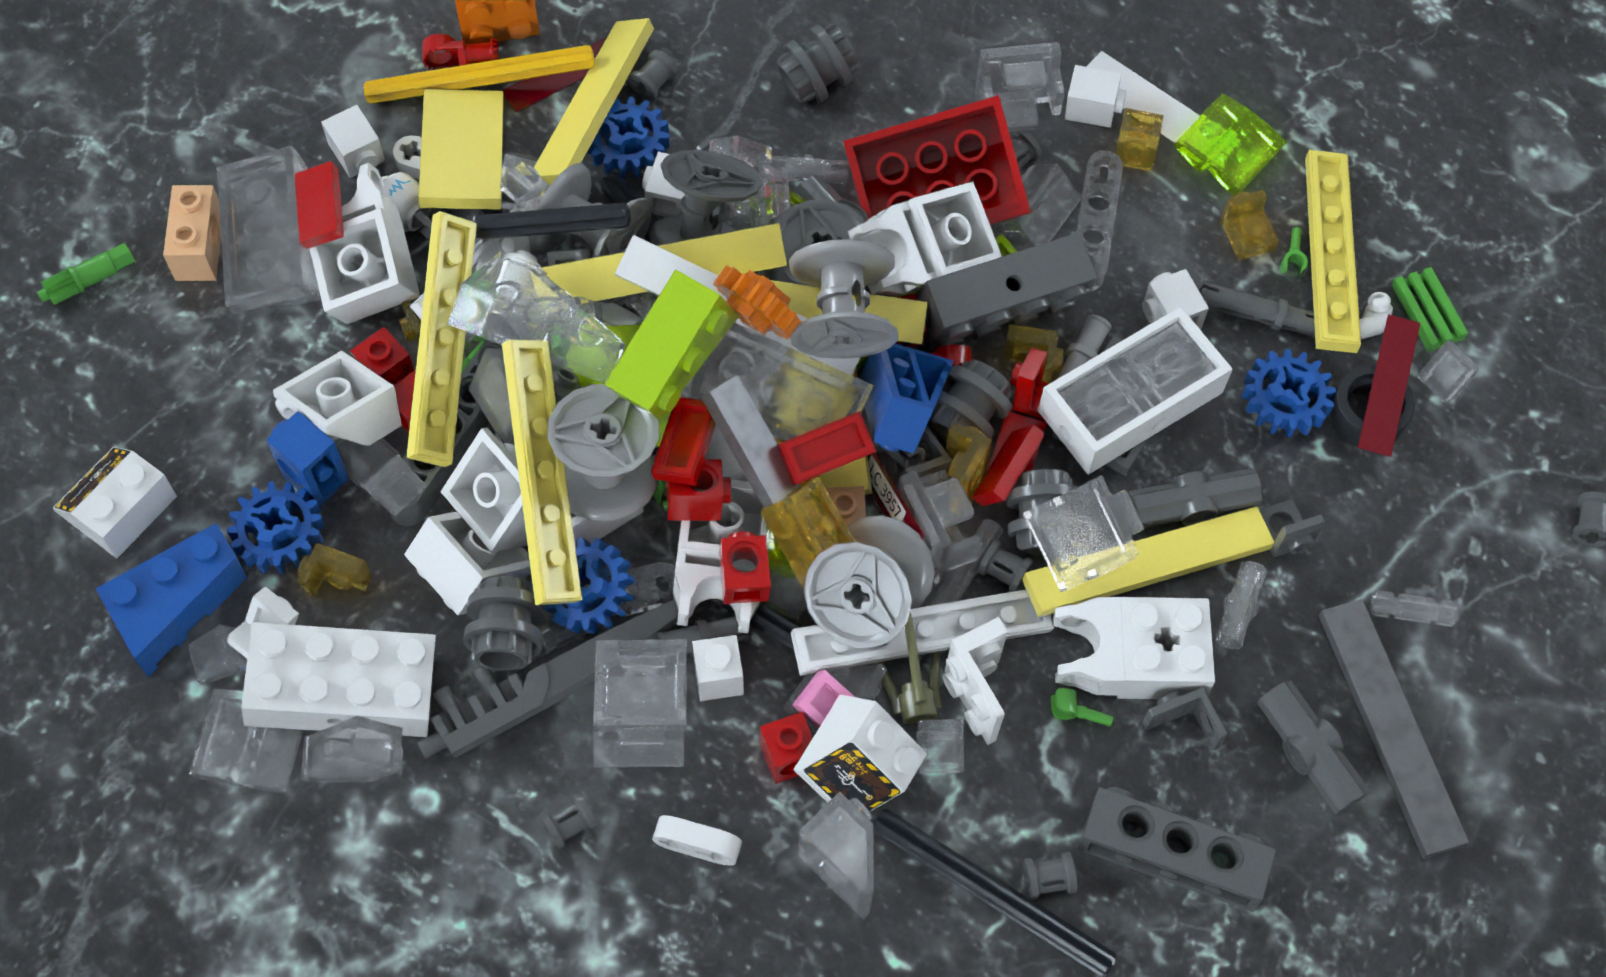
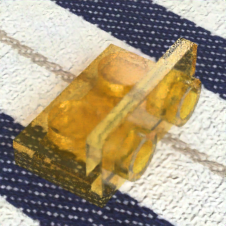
M956 423L951 425L948 432L946 453L952 459V462L947 469H949L948 475L952 477L945 493L950 495L948 512L964 519L974 500L972 496L987 472L992 440L987 438L977 428L971 426L963 427Z
M818 476L806 481L783 499L761 510L762 517L802 586H805L807 570L818 554L836 544L855 542Z

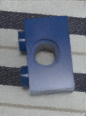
M299 411L289 419L278 423L272 430L270 437L266 439L283 478L291 482L298 491L305 488L311 498L310 500L316 499L319 507L350 480L335 442Z

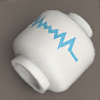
M403 172L381 177L384 188L397 204L404 232L416 231L423 227L424 224L414 214L420 209L427 217H430L432 208H419V183Z

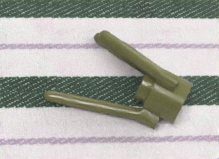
M910 612L908 622L905 624V636L912 682L904 684L901 687L902 693L899 695L884 661L875 662L874 665L891 700L893 715H902L904 724L913 725L935 720L938 717L937 710L942 709L939 695L941 661L940 651L933 652L930 668V688H928V683L922 681L915 629Z

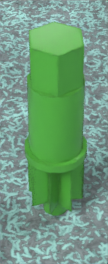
M123 243L76 266H69L65 270L41 281L43 289L36 293L42 303L50 299L53 305H56L116 274L117 271L135 263V260L126 244Z

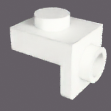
M264 587L253 596L245 621L229 634L227 642L247 658L252 622L295 625L299 613L292 608L286 599L275 595L267 587Z

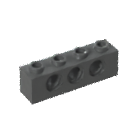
M1117 787L1098 788L1077 848L1079 851L1251 912L1263 900L1276 853L1275 848L1265 845V841L1256 835L1248 833L1235 835L1221 830V826L1215 821L1206 818H1195L1193 820L1178 815L1177 810L1167 804L1159 802L1147 804L1135 800L1130 792ZM1134 822L1142 828L1144 836L1134 838L1127 835L1123 830L1122 823ZM1177 837L1186 844L1188 852L1180 854L1172 851L1167 844L1166 838ZM1219 852L1226 855L1231 862V869L1217 867L1212 861L1211 853Z

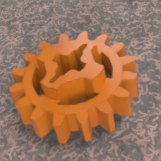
M726 265L713 283L718 288L717 291L727 297L726 302L738 315L740 322L752 330L759 331L764 336L768 331L771 332L772 330L779 337H784L788 340L793 330L802 322L797 318L798 315L788 309V304L791 301L790 297L785 295L772 281L763 275H757L751 270L747 274L744 272L742 274L736 268H730Z

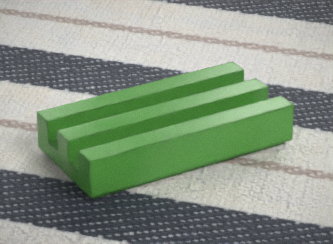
M1432 267L1425 268L1421 274H1418L1416 271L1410 273L1405 279L1403 276L1394 279L1391 286L1409 319L1420 323L1418 335L1428 352L1465 340L1468 331ZM1413 287L1423 305L1422 309L1426 317L1432 321L1440 338H1436L1409 288Z

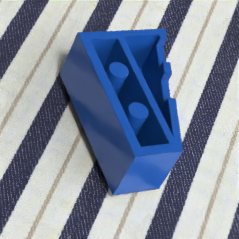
M896 343L889 349L868 356L858 383L873 442L888 451L897 452L903 450L910 453L915 452L947 379L948 372L952 367L953 360Z
M215 523L95 589L135 661L147 677H149L158 668L156 664L175 645L179 647L188 638L187 633L205 615L209 617L248 577L219 526Z

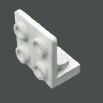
M999 617L951 640L944 670L945 674H943L945 686L953 698L960 697L967 709L964 714L971 731L976 736L981 734L987 745L996 741L1005 715L984 677L997 669L1008 633Z

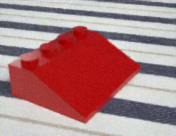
M999 95L843 141L861 208L867 213L868 219L892 205L970 182H974L990 225L1031 214Z

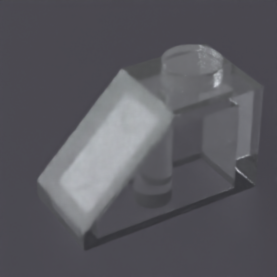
M355 716L304 737L301 781L373 782L399 772L403 757V748L401 746L402 728Z

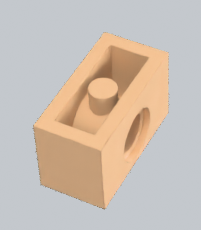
M172 185L163 256L175 281H216L224 210L213 185Z

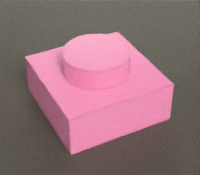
M820 670L811 679L792 706L797 711L803 712L804 717L819 729L839 695L855 696L826 670Z

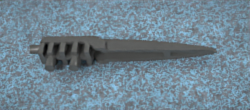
M675 599L636 616L528 671L525 683L516 673L499 683L492 670L480 667L473 674L483 691L482 693L475 694L467 698V701L458 704L449 685L433 693V696L443 712L441 715L438 714L431 718L437 733L417 743L425 759L445 748L455 759L556 704L601 677L656 639L658 632H665L678 622L679 611Z

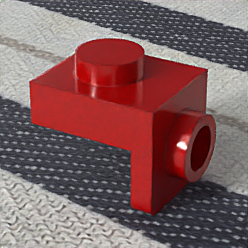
M1031 347L1024 363L1018 361L1012 372L1010 384L1016 387L1012 410L1045 420L1038 412L1043 388L1050 384L1043 382L1047 352Z

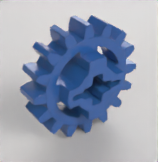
M629 97L627 104H621L620 100L616 98L613 107L608 112L586 154L591 155L594 166L603 163L604 173L607 175L614 169H617L622 178L626 176L627 171H633L636 177H641V168L653 166L658 152L665 153V149L670 148L668 121L662 120V112L659 108L650 112V104L647 100L638 106L635 105L634 97ZM649 130L652 132L653 137L649 136ZM601 137L605 139V145H607L608 148H606L602 143Z
M1285 349L1282 358H1279L1274 351H1270L1265 361L1259 358L1256 359L1252 370H1248L1243 382L1246 385L1241 394L1243 399L1249 400L1245 411L1246 413L1257 412L1259 414L1255 422L1257 426L1265 422L1271 424L1270 434L1274 435L1279 428H1283L1287 438H1292L1295 430L1298 428L1306 436L1309 434L1312 426L1317 428L1322 426L1326 416H1329L1334 406L1332 399L1336 393V388L1327 386L1332 377L1331 373L1320 374L1318 370L1322 362L1318 360L1312 364L1307 363L1306 352H1302L1299 358H1293L1291 350ZM1268 377V387L1266 390H1263L1262 383ZM1314 395V406L1309 409L1310 397Z
M270 481L267 491L263 493L256 486L251 488L254 496L251 500L239 497L237 500L242 508L241 512L231 511L229 513V517L234 525L227 528V533L231 541H233L231 546L237 556L242 555L241 558L248 568L257 562V567L263 574H266L270 565H275L279 574H284L285 564L290 562L296 569L301 568L299 557L305 555L313 558L315 553L310 545L312 543L321 544L324 540L319 529L325 527V522L322 515L319 514L321 509L316 499L310 500L311 498L305 488L300 489L295 494V489L291 482H286L282 490H277L274 482ZM294 509L303 514L304 522H300L299 518L295 516ZM249 533H253L254 537L257 538L258 547L250 542Z
M583 537L578 538L576 556L582 600L576 603L546 605V611L554 614L552 620L562 627L567 625V629L577 634L580 633L582 628L590 634H596L597 623L610 629L613 627L610 617L614 613L624 617L626 613L620 606L622 601H633L634 596L626 592V586H630L636 583L634 577L624 573L632 565L627 559L620 557L621 551L612 544L607 547V543L599 538H595L592 544ZM609 570L611 573V582L607 577Z

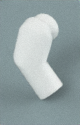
M1375 292L1369 296L1368 305L1363 317L1359 319L1361 339L1380 335L1384 332L1388 314L1392 315L1393 307L1390 305L1391 298L1386 293Z

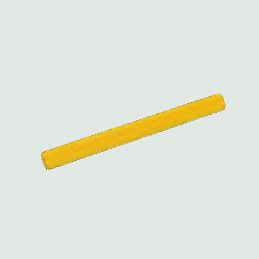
M583 45L374 79L364 82L363 91L367 103L376 104L424 96V89L462 90L585 70L594 67V53L590 45Z

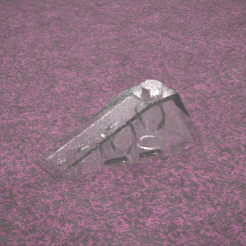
M501 251L461 283L447 323L500 345L507 340H548L551 364L604 384L620 360L626 345L593 314L586 312L572 299L573 296L564 288L555 284L542 268Z

